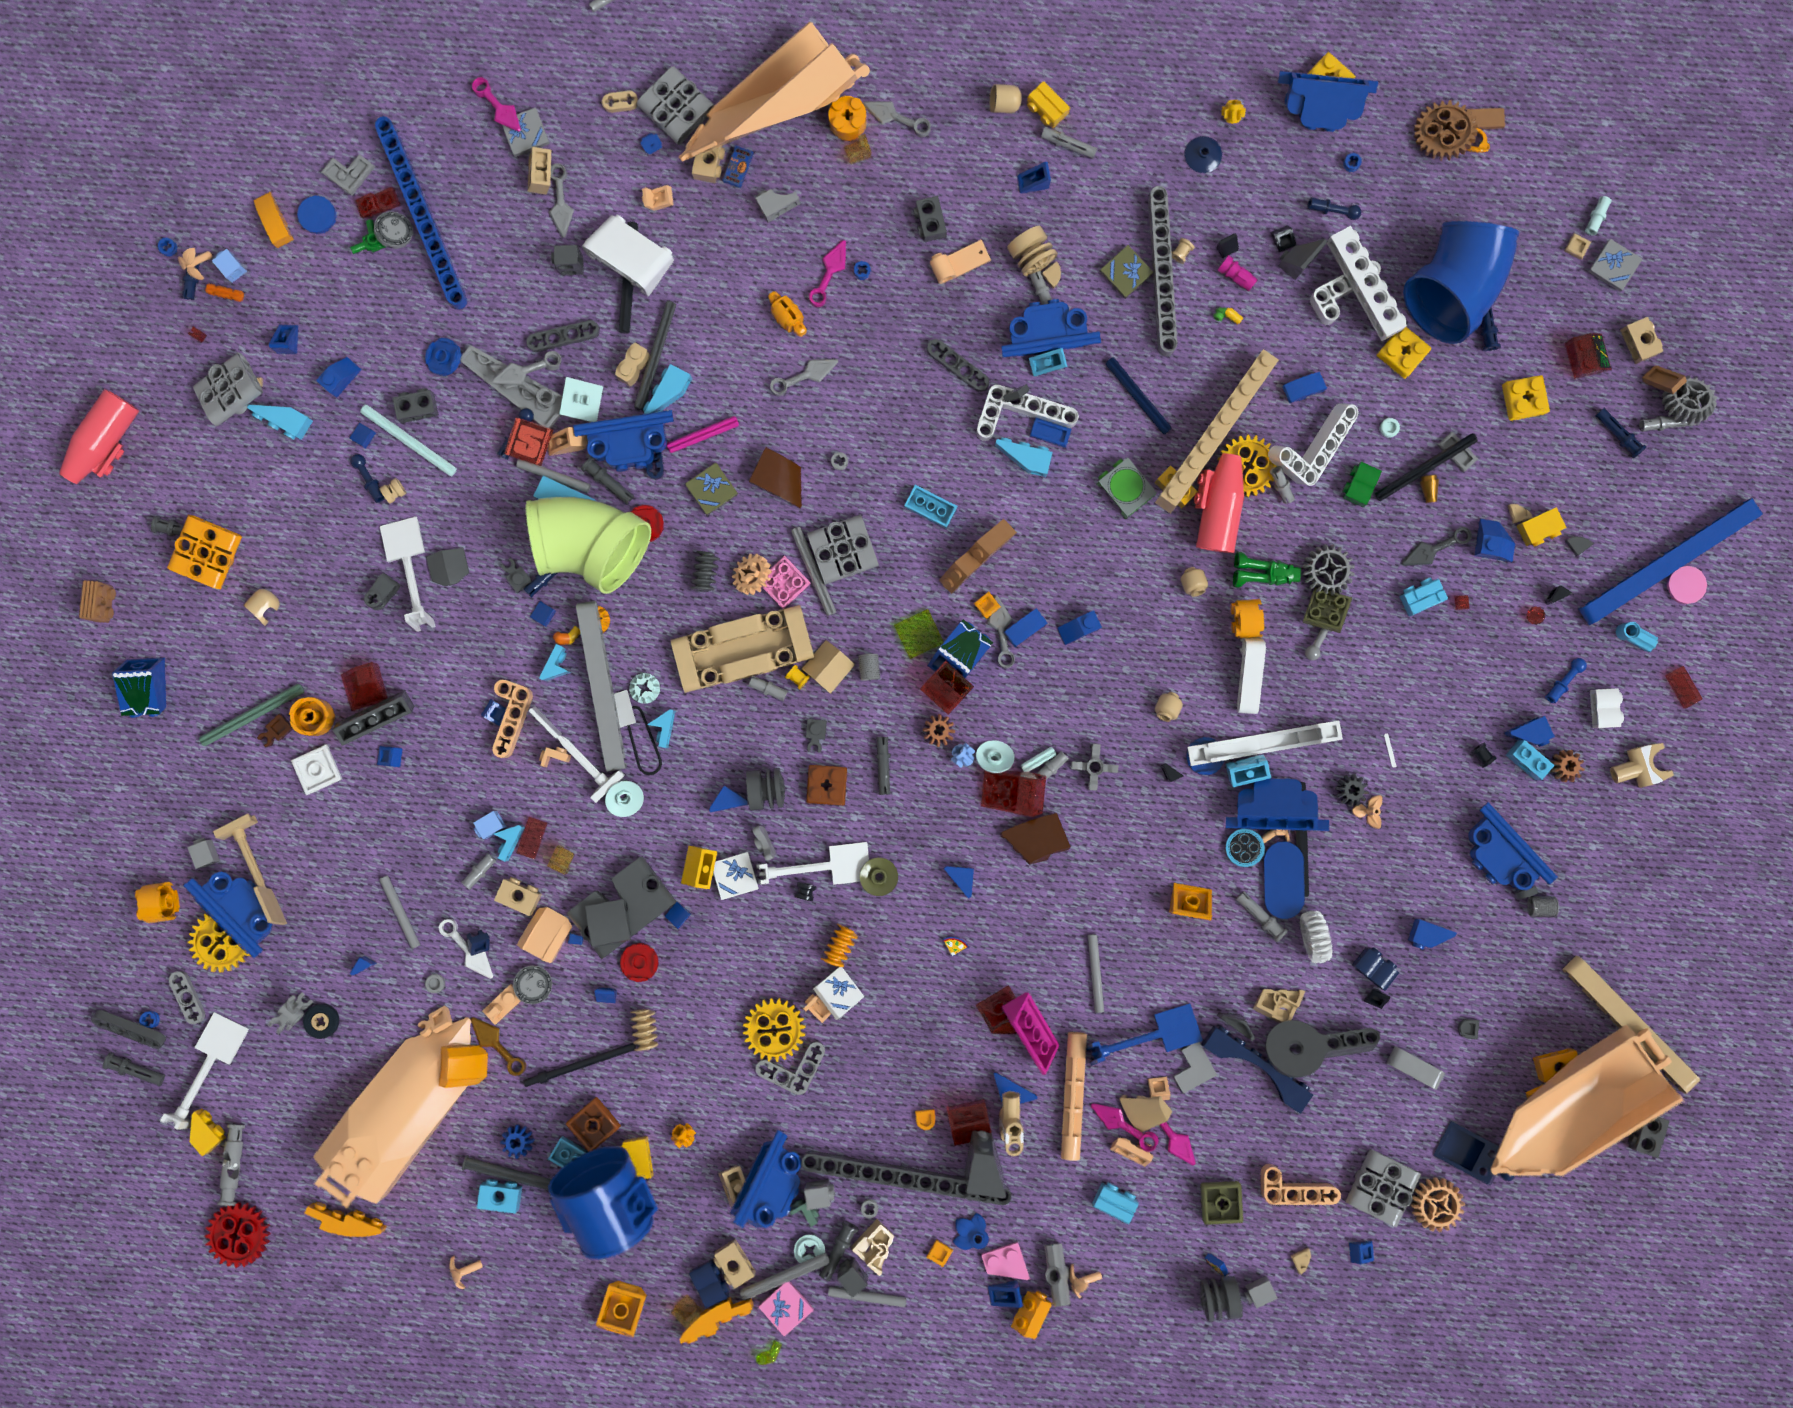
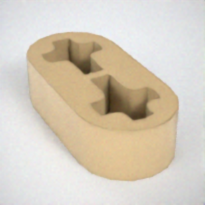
M632 91L608 93L602 99L604 109L610 113L630 111L637 108L638 98ZM628 97H631L633 100L630 105L626 102ZM610 99H613V101L616 102L613 103L612 107H610L609 104H606L609 103Z

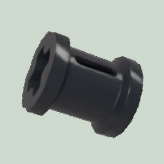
M1485 742L1470 752L1478 758L1482 768L1490 765L1497 759L1486 748Z

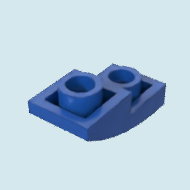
M1320 372L1301 377L1282 386L1289 403L1303 400L1310 395L1324 392L1327 389Z
M1036 608L1004 631V634L1012 645L1016 647L1048 623Z

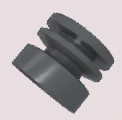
M774 768V777L771 775V770L767 769L766 778H762L760 770L746 771L750 811L763 810L764 801H768L770 809L774 808V800H777L778 808L784 807L785 784L780 768Z
M1234 1275L1221 1277L1220 1287L1217 1286L1214 1278L1210 1279V1288L1206 1279L1200 1281V1301L1208 1323L1214 1322V1312L1217 1321L1222 1320V1311H1225L1229 1320L1242 1318L1241 1296Z

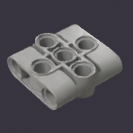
M675 66L669 68L637 102V106L676 144H681L708 117L707 113L715 106L697 89L695 83L689 81ZM662 90L667 91L664 95L658 94ZM687 90H693V91H694V92H693L692 94H690V95H686V94H685V92H686ZM674 103L680 104L677 108L672 107ZM661 116L667 117L665 121H659ZM687 116L694 117L691 121L685 120Z
M239 352L223 364L213 365L209 369L208 375L193 385V389L206 416L215 426L221 425L234 414H243L248 404L263 393L249 362Z
M861 514L840 522H833L826 527L807 533L825 585L879 566ZM845 523H846V526H847V529H848V532H849L850 537H848L847 534H846V531H845V528H844V525H843V524H845ZM833 528H840L842 533L839 536L832 535L831 531ZM825 530H827L831 541L830 544L828 543L827 537L825 535ZM858 539L866 541V545L862 548L857 547L855 543ZM841 545L847 546V553L840 554L837 551L838 547ZM824 551L829 552L830 558L828 560H821L820 554ZM855 555H857L862 569L858 568ZM835 562L839 563L842 576H840ZM852 563L855 566L854 570L846 572L844 570L845 564Z
M1369 1149L1360 1170L1355 1174V1181L1345 1202L1397 1227L1406 1207L1412 1203V1194L1421 1173L1373 1149ZM1395 1166L1394 1173L1388 1174L1389 1167ZM1366 1167L1377 1172V1174L1367 1170ZM1365 1175H1369V1181L1362 1183V1178ZM1400 1183V1184H1402V1185L1408 1187L1409 1190L1406 1189V1188H1404V1187H1402V1186H1400V1185H1398V1184ZM1387 1184V1189L1384 1192H1380V1186ZM1357 1186H1359V1187H1361V1188H1363V1189H1365V1190H1367V1191H1369V1192L1363 1191V1190L1357 1188ZM1404 1192V1198L1398 1201L1399 1193ZM1378 1201V1202H1379L1378 1208L1375 1209V1210H1372V1209H1371L1372 1204H1373L1374 1202ZM1390 1202L1400 1206V1208L1390 1204Z

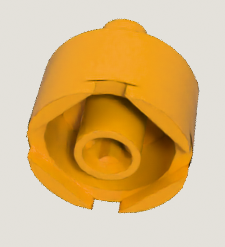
M843 96L832 102L828 114L831 131L844 141L857 139L864 132L867 125L866 109L862 101L852 96Z
M1260 599L1236 600L1235 603H1231V615H1234V622H1231L1232 634L1235 633L1238 639L1263 636L1260 631H1264L1263 609L1259 610L1258 605L1262 604Z
M313 697L297 700L289 712L292 728L297 733L306 736L324 735L332 728L335 719V713L331 705L325 700Z
M171 882L144 885L135 891L138 907L137 918L146 923L174 920L177 917L174 916L175 912H179L180 909L178 892L171 887L174 885Z

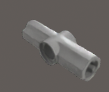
M1062 1243L1044 1245L1048 1268L1045 1277L1050 1284L1053 1306L1070 1305L1067 1281L1070 1272L1065 1266Z

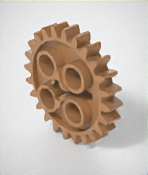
M1443 100L1440 106L1433 103V109L1427 106L1426 113L1421 112V118L1416 120L1418 125L1414 127V131H1416L1414 138L1417 139L1416 145H1421L1420 151L1426 149L1425 156L1432 153V159L1440 156V161L1443 160L1444 156L1450 161L1451 155H1454L1457 159L1459 152L1465 155L1466 149L1470 150L1471 143H1475V136H1477L1478 132L1476 130L1478 123L1475 122L1476 116H1471L1472 110L1465 111L1466 105L1460 108L1459 102L1452 105L1451 100H1449L1448 105H1445ZM1440 117H1446L1448 119L1442 120ZM1456 127H1462L1463 129L1458 130ZM1428 131H1434L1436 134H1429ZM1449 141L1451 144H1445L1444 142Z

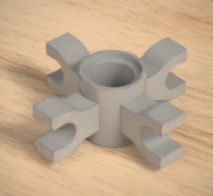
M1092 744L1091 759L1087 763L1071 762L1072 770H1085L1089 774L1088 790L1097 791L1098 775L1102 772L1118 773L1119 765L1103 764L1099 759L1101 744ZM1092 762H1096L1099 765V771L1096 773L1091 772L1089 768Z
M304 993L298 996L296 1002V997L294 995L291 996L278 1010L277 1014L279 1017L271 1019L268 1026L272 1027L273 1024H278L280 1027L276 1031L277 1034L283 1031L285 1025L287 1026L285 1029L289 1031L304 1015L302 1010L308 1009L313 1001L310 999L307 1003L302 1002L301 1000L305 996Z

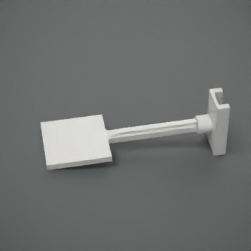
M417 517L380 526L387 562L403 560L413 606L412 613L404 615L406 623L417 632L421 631L420 625L427 623L432 628L436 627L434 619L421 606L411 556L425 553Z
M536 706L528 710L555 738L559 739L562 746L595 778L594 781L599 787L590 797L595 803L607 793L612 785L624 777L625 774L621 770L616 771L610 777L600 773L567 738L562 736V733Z
M867 842L829 846L830 862L776 868L775 866L767 867V864H756V868L762 869V872H759V876H763V879L758 880V884H769V879L777 878V876L823 870L832 871L833 885L860 882V871L863 865L869 861Z
M215 1012L213 1013L195 1046L196 1049L206 1053L208 1056L181 1106H178L175 1113L163 1114L161 1122H173L176 1124L174 1127L176 1129H190L191 1120L186 1117L189 1113L188 1109L214 1061L219 1059L230 1065L249 1030L248 1028Z

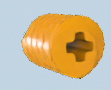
M837 924L841 930H834L837 937L830 938L834 944L827 945L831 951H824L827 958L821 959L833 966L844 967L845 964L841 960L848 959L845 953L851 952L848 946H854L855 944L851 939H857L858 936L853 930Z

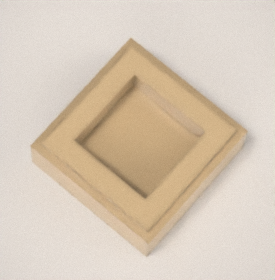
M1574 233L1564 251L1581 260L1591 242Z

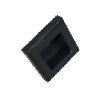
M1372 989L1365 997L1364 1002L1382 1009L1390 1000V996L1379 989Z

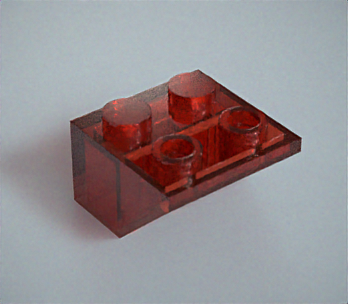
M984 1099L946 1107L954 1146L970 1143L972 1131L991 1133Z

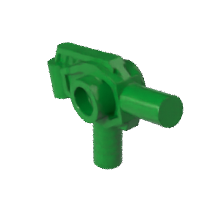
M366 220L368 234L362 237L363 242L350 247L353 254L365 249L376 252L386 247L377 240L374 234L373 220Z

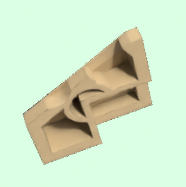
M1263 989L1252 1009L1278 1023L1292 1020L1305 991Z
M1126 1095L1120 1097V1102L1134 1128L1141 1132L1167 1122L1172 1113L1169 1106L1158 1096L1150 1098L1137 1096L1136 1099L1127 1098Z
M876 1219L850 1248L869 1268L880 1276L884 1259H887L888 1247L892 1244L894 1235Z

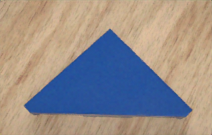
M997 1072L993 1073L1001 1102L1002 1094L1008 1091L1020 1094V1104L1038 1099L1036 1094Z

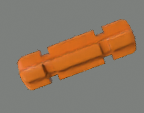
M210 283L206 285L205 292L209 295H217L218 297L234 299L239 302L243 301L244 293L240 290H233L232 288L219 285L215 286V284Z

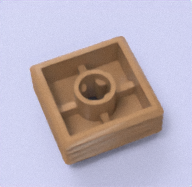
M84 580L82 582L79 617L89 621L109 623L114 614L113 608H111L112 600L116 596L114 587L98 581Z

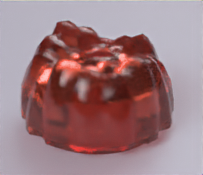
M1531 607L1526 613V618L1531 624H1541L1545 619V612L1541 607Z

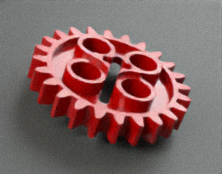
M238 1202L235 1207L227 1206L226 1208L224 1206L220 1208V1212L217 1211L213 1214L215 1218L209 1219L212 1225L206 1227V1230L210 1231V1233L206 1234L205 1238H210V1241L205 1245L212 1246L208 1252H215L216 1254L213 1259L220 1257V1264L227 1261V1267H230L233 1263L235 1268H238L241 1264L245 1267L248 1265V1262L252 1264L256 1261L255 1258L258 1259L262 1256L261 1252L267 1250L264 1245L270 1242V1240L265 1238L271 1234V1232L265 1230L270 1224L263 1223L267 1217L261 1218L262 1210L256 1213V1206L248 1209L249 1203H245L242 1206L241 1202ZM228 1219L234 1222V1227L228 1224ZM247 1224L253 1227L252 1232L247 1229ZM223 1238L228 1240L229 1246L223 1243ZM242 1243L247 1245V1251L242 1248Z

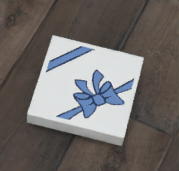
M748 852L715 862L713 873L721 900L759 889Z
M838 967L813 988L836 1020L841 1018L864 997L842 967Z

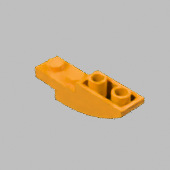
M321 1202L310 1204L304 1213L322 1221L319 1229L342 1236H373L381 1234L387 1228L382 1220L367 1218L362 1211L354 1210L344 1216L342 1211L329 1210Z
M730 1296L705 1309L687 1326L680 1337V1343L687 1342V1344L697 1341L698 1337L704 1335L705 1337H710L718 1331L719 1321L725 1323L732 1320L733 1316L749 1314L754 1306L752 1298L733 1304Z

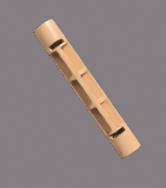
M1068 1032L1061 1159L1072 1161L1080 1160L1087 1043V1034L1081 1032Z

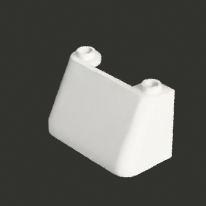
M611 215L585 241L582 248L587 256L593 260L597 259L600 263H604L628 279L632 285L640 288L641 292L649 297L673 263L672 252L665 246L661 248L631 228L621 216Z

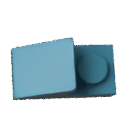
M1063 348L1029 358L1033 376L1067 367Z
M558 644L555 645L539 679L548 681L571 673L558 666L566 658V648Z
M669 709L647 724L662 728L657 734L656 742L659 743L658 747H669L675 716L674 710Z
M518 825L494 833V835L506 840V843L503 842L498 850L500 854L498 859L504 862L509 861L525 826Z

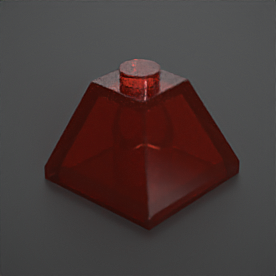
M370 662L341 674L351 711L374 705L388 698L378 663Z
M1009 985L976 1004L992 1034L1017 1033L1002 1006L1016 998Z

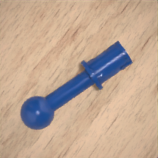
M1576 658L1571 662L1569 672L1561 681H1555L1554 687L1545 696L1547 701L1556 703L1564 693L1568 692L1569 688L1567 685L1577 673H1582L1587 668V663L1584 659Z

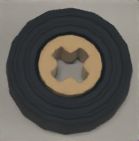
M317 1004L305 1013L303 1026L311 1037L325 1039L333 1035L338 1029L339 1015L332 1006ZM324 1017L323 1021L325 1022V1025L322 1024L319 1026V1021L317 1019Z

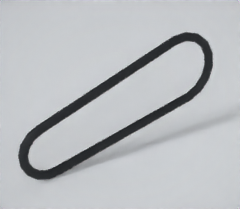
M632 706V709H638L642 715L659 759V766L653 772H646L641 768L631 727L627 725L636 762L643 774L654 775L661 769L662 759L642 709L638 706Z

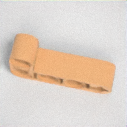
M499 680L494 685V691L498 696L508 699L509 703L492 750L494 755L499 758H509L516 746L533 698V693L527 687L507 680ZM504 684H507L509 687L506 694L501 692V687ZM522 690H525L527 693V697L524 700L519 699V693ZM516 708L520 710L518 718L512 716V712ZM512 726L514 733L508 737L506 729ZM504 738V739L511 740V741H510V743H509V742H506V741H502V739ZM500 746L507 749V751L502 752L499 750Z
M1266 1164L1261 1169V1195L1269 1204L1333 1205L1338 1203L1341 1198L1340 1191L1330 1183H1282L1281 1171L1275 1165ZM1275 1170L1274 1177L1267 1178L1268 1171ZM1292 1189L1295 1190L1294 1196L1287 1198V1192ZM1270 1190H1275L1274 1197L1268 1198L1267 1193ZM1314 1190V1195L1311 1198H1307V1192ZM1330 1190H1331V1191H1333L1334 1193H1333V1194H1330V1198H1329L1326 1194H1329V1193H1330Z

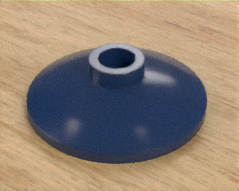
M1207 136L1196 137L1188 143L1185 149V160L1187 165L1195 172L1209 173L1215 170L1221 163L1222 150L1214 139ZM1206 150L1208 154L1203 155L1201 151Z

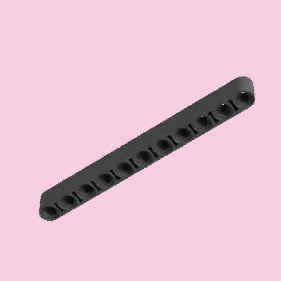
M818 1151L805 1152L801 1161L804 1170L819 1174L997 1205H1006L1012 1198L1011 1191L1007 1185H1005V1191L1008 1194L1002 1199L967 1194L958 1189L961 1184L965 1183V1177ZM807 1157H813L816 1160V1163L813 1165H808L805 1159ZM832 1160L835 1166L829 1169L824 1165V1162ZM850 1163L854 1166V1170L847 1172L843 1166ZM865 1167H871L873 1173L865 1175L862 1170ZM889 1170L893 1175L891 1178L886 1179L882 1176V1172ZM905 1173L910 1174L912 1177L908 1182H904L901 1179V1176ZM923 1177H929L931 1182L928 1185H923L920 1180ZM947 1180L950 1182V1186L943 1189L939 1186L940 1182Z

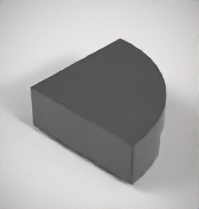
M1025 384L1008 392L1003 396L1005 402L1021 398L1029 392V387Z
M1580 536L1572 537L1565 541L1576 556L1593 545L1589 539Z

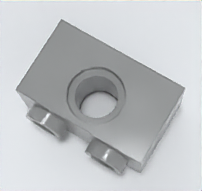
M829 1179L806 1182L804 1191L807 1210L831 1207V1202L835 1196L834 1184H830Z

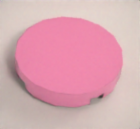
M1683 566L1669 575L1666 586L1673 600L1681 604H1690L1697 602L1704 596L1707 582L1699 569L1692 566Z

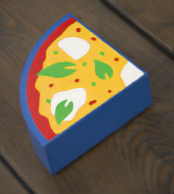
M946 937L943 939L952 956L969 947L964 940L957 937Z
M1211 1253L1206 1255L1204 1258L1206 1262L1216 1272L1225 1277L1228 1274L1225 1263Z

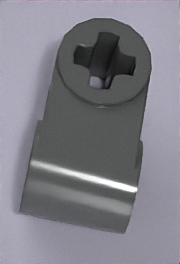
M382 573L365 594V604L374 610H382L397 593L400 584L387 574ZM373 598H376L378 600L377 603H374V601H372Z

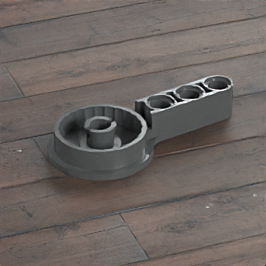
M1288 1020L1277 1024L1268 1034L1265 1046L1266 1054L1272 1066L1279 1073L1292 1078L1306 1077L1319 1069L1324 1058L1373 1051L1380 1041V1034L1376 1029L1366 1028L1323 1035L1307 1023ZM1365 1037L1371 1038L1373 1043L1368 1042ZM1346 1040L1352 1041L1355 1045L1348 1044ZM1328 1043L1334 1044L1336 1048L1329 1047ZM1290 1049H1295L1299 1054H1293Z

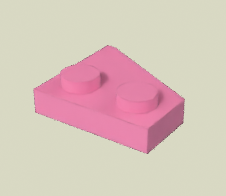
M1018 1241L981 1253L987 1274L1024 1280L1030 1279Z

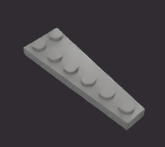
M471 345L461 356L460 362L519 409H531L534 413L533 420L544 429H551L560 418L559 411L562 395L551 390L555 395V402L550 407H544L538 402L535 395L519 386L506 389L502 384H493L491 382L496 375L490 369V365L507 366L506 364ZM525 376L524 381L538 389L546 388ZM550 393L542 394L541 401L548 402L551 398Z

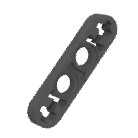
M588 320L531 334L527 338V346L533 352H541L597 338L600 328L595 321ZM590 325L596 328L593 330V334H590L589 331L583 332L585 335L583 337L579 329L582 327L583 331L588 330ZM570 330H577L578 335L576 338H568ZM552 334L559 335V341L557 343H551L549 341V338ZM543 336H545V340H546V342H547V344H548V345H545L544 342H540V343H538V347H535L534 345H531V343L534 342V339H535V338H536L538 341H543V340H544V339L542 338Z
M933 339L928 343V354L978 392H983L988 388V377L939 339ZM938 344L941 352H944V349L947 350L942 359L939 358L941 353L938 351L932 352V345L936 346ZM949 355L956 358V362L952 365L947 364L945 358ZM962 367H969L971 374L963 376L960 370ZM974 372L977 373L975 378L978 380L984 379L985 386L981 385L978 387L975 379L972 382L969 381L973 377Z
M97 1010L91 1018L92 1023L97 1027L155 1049H160L166 1041V1037L158 1031L103 1010Z

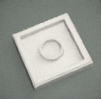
M328 745L321 746L291 760L306 795H310L343 780Z

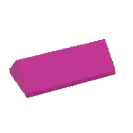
M1025 992L1002 1006L1039 1071L1042 1075H1046L1060 1045L1029 992Z

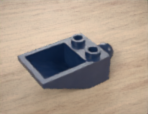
M1450 1121L1433 1156L1491 1186L1496 1175L1492 1174L1490 1169L1496 1156L1491 1158L1489 1151L1494 1150L1497 1154L1500 1146ZM1481 1168H1486V1175L1480 1174ZM1499 1173L1500 1177L1505 1181H1512L1516 1176L1509 1175L1508 1173Z

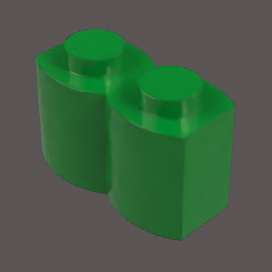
M1363 462L1354 465L1349 474L1352 476L1350 483L1346 482L1342 489V492L1345 493L1343 499L1364 508L1371 498L1382 471Z

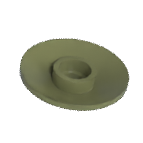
M880 857L870 859L863 865L860 871V883L864 890L871 895H887L897 885V869L888 859ZM877 873H881L883 875V878L881 880H877L875 878V875Z

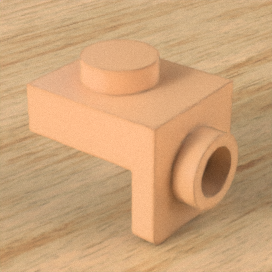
M665 185L652 190L646 187L642 188V201L645 207L655 211L673 205L671 186Z
M546 747V750L542 751L539 761H541L540 766L547 767L551 757L569 762L571 755L567 754L566 749L556 747V750Z
M812 994L805 1001L807 1005L804 1010H809L821 1023L831 1015V1012L818 995Z

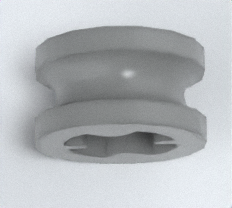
M838 452L832 456L831 463L833 468L840 471L848 466V458L844 453ZM837 457L845 459L842 466L835 464L834 461H837Z
M866 1199L862 1203L861 1213L863 1216L873 1218L877 1215L878 1204L875 1200ZM869 1204V1206H870V1204H873V1205H874V1207H873V1211H874V1212H873V1213H870V1211H869V1213L865 1212V1211H866V1206H865V1205Z

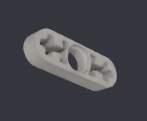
M184 971L172 973L169 977V984L186 1021L190 1024L202 1022L205 1018V1011L188 974ZM177 976L183 978L181 984L175 982L178 979ZM185 986L188 987L187 989H183V990H181L180 992H179V990H178V989H180V988H182V987H185ZM185 992H189L192 995V1000L189 1003L183 1000ZM195 1003L196 1006L187 1009V1006H191ZM193 1011L199 1013L197 1019L191 1017Z

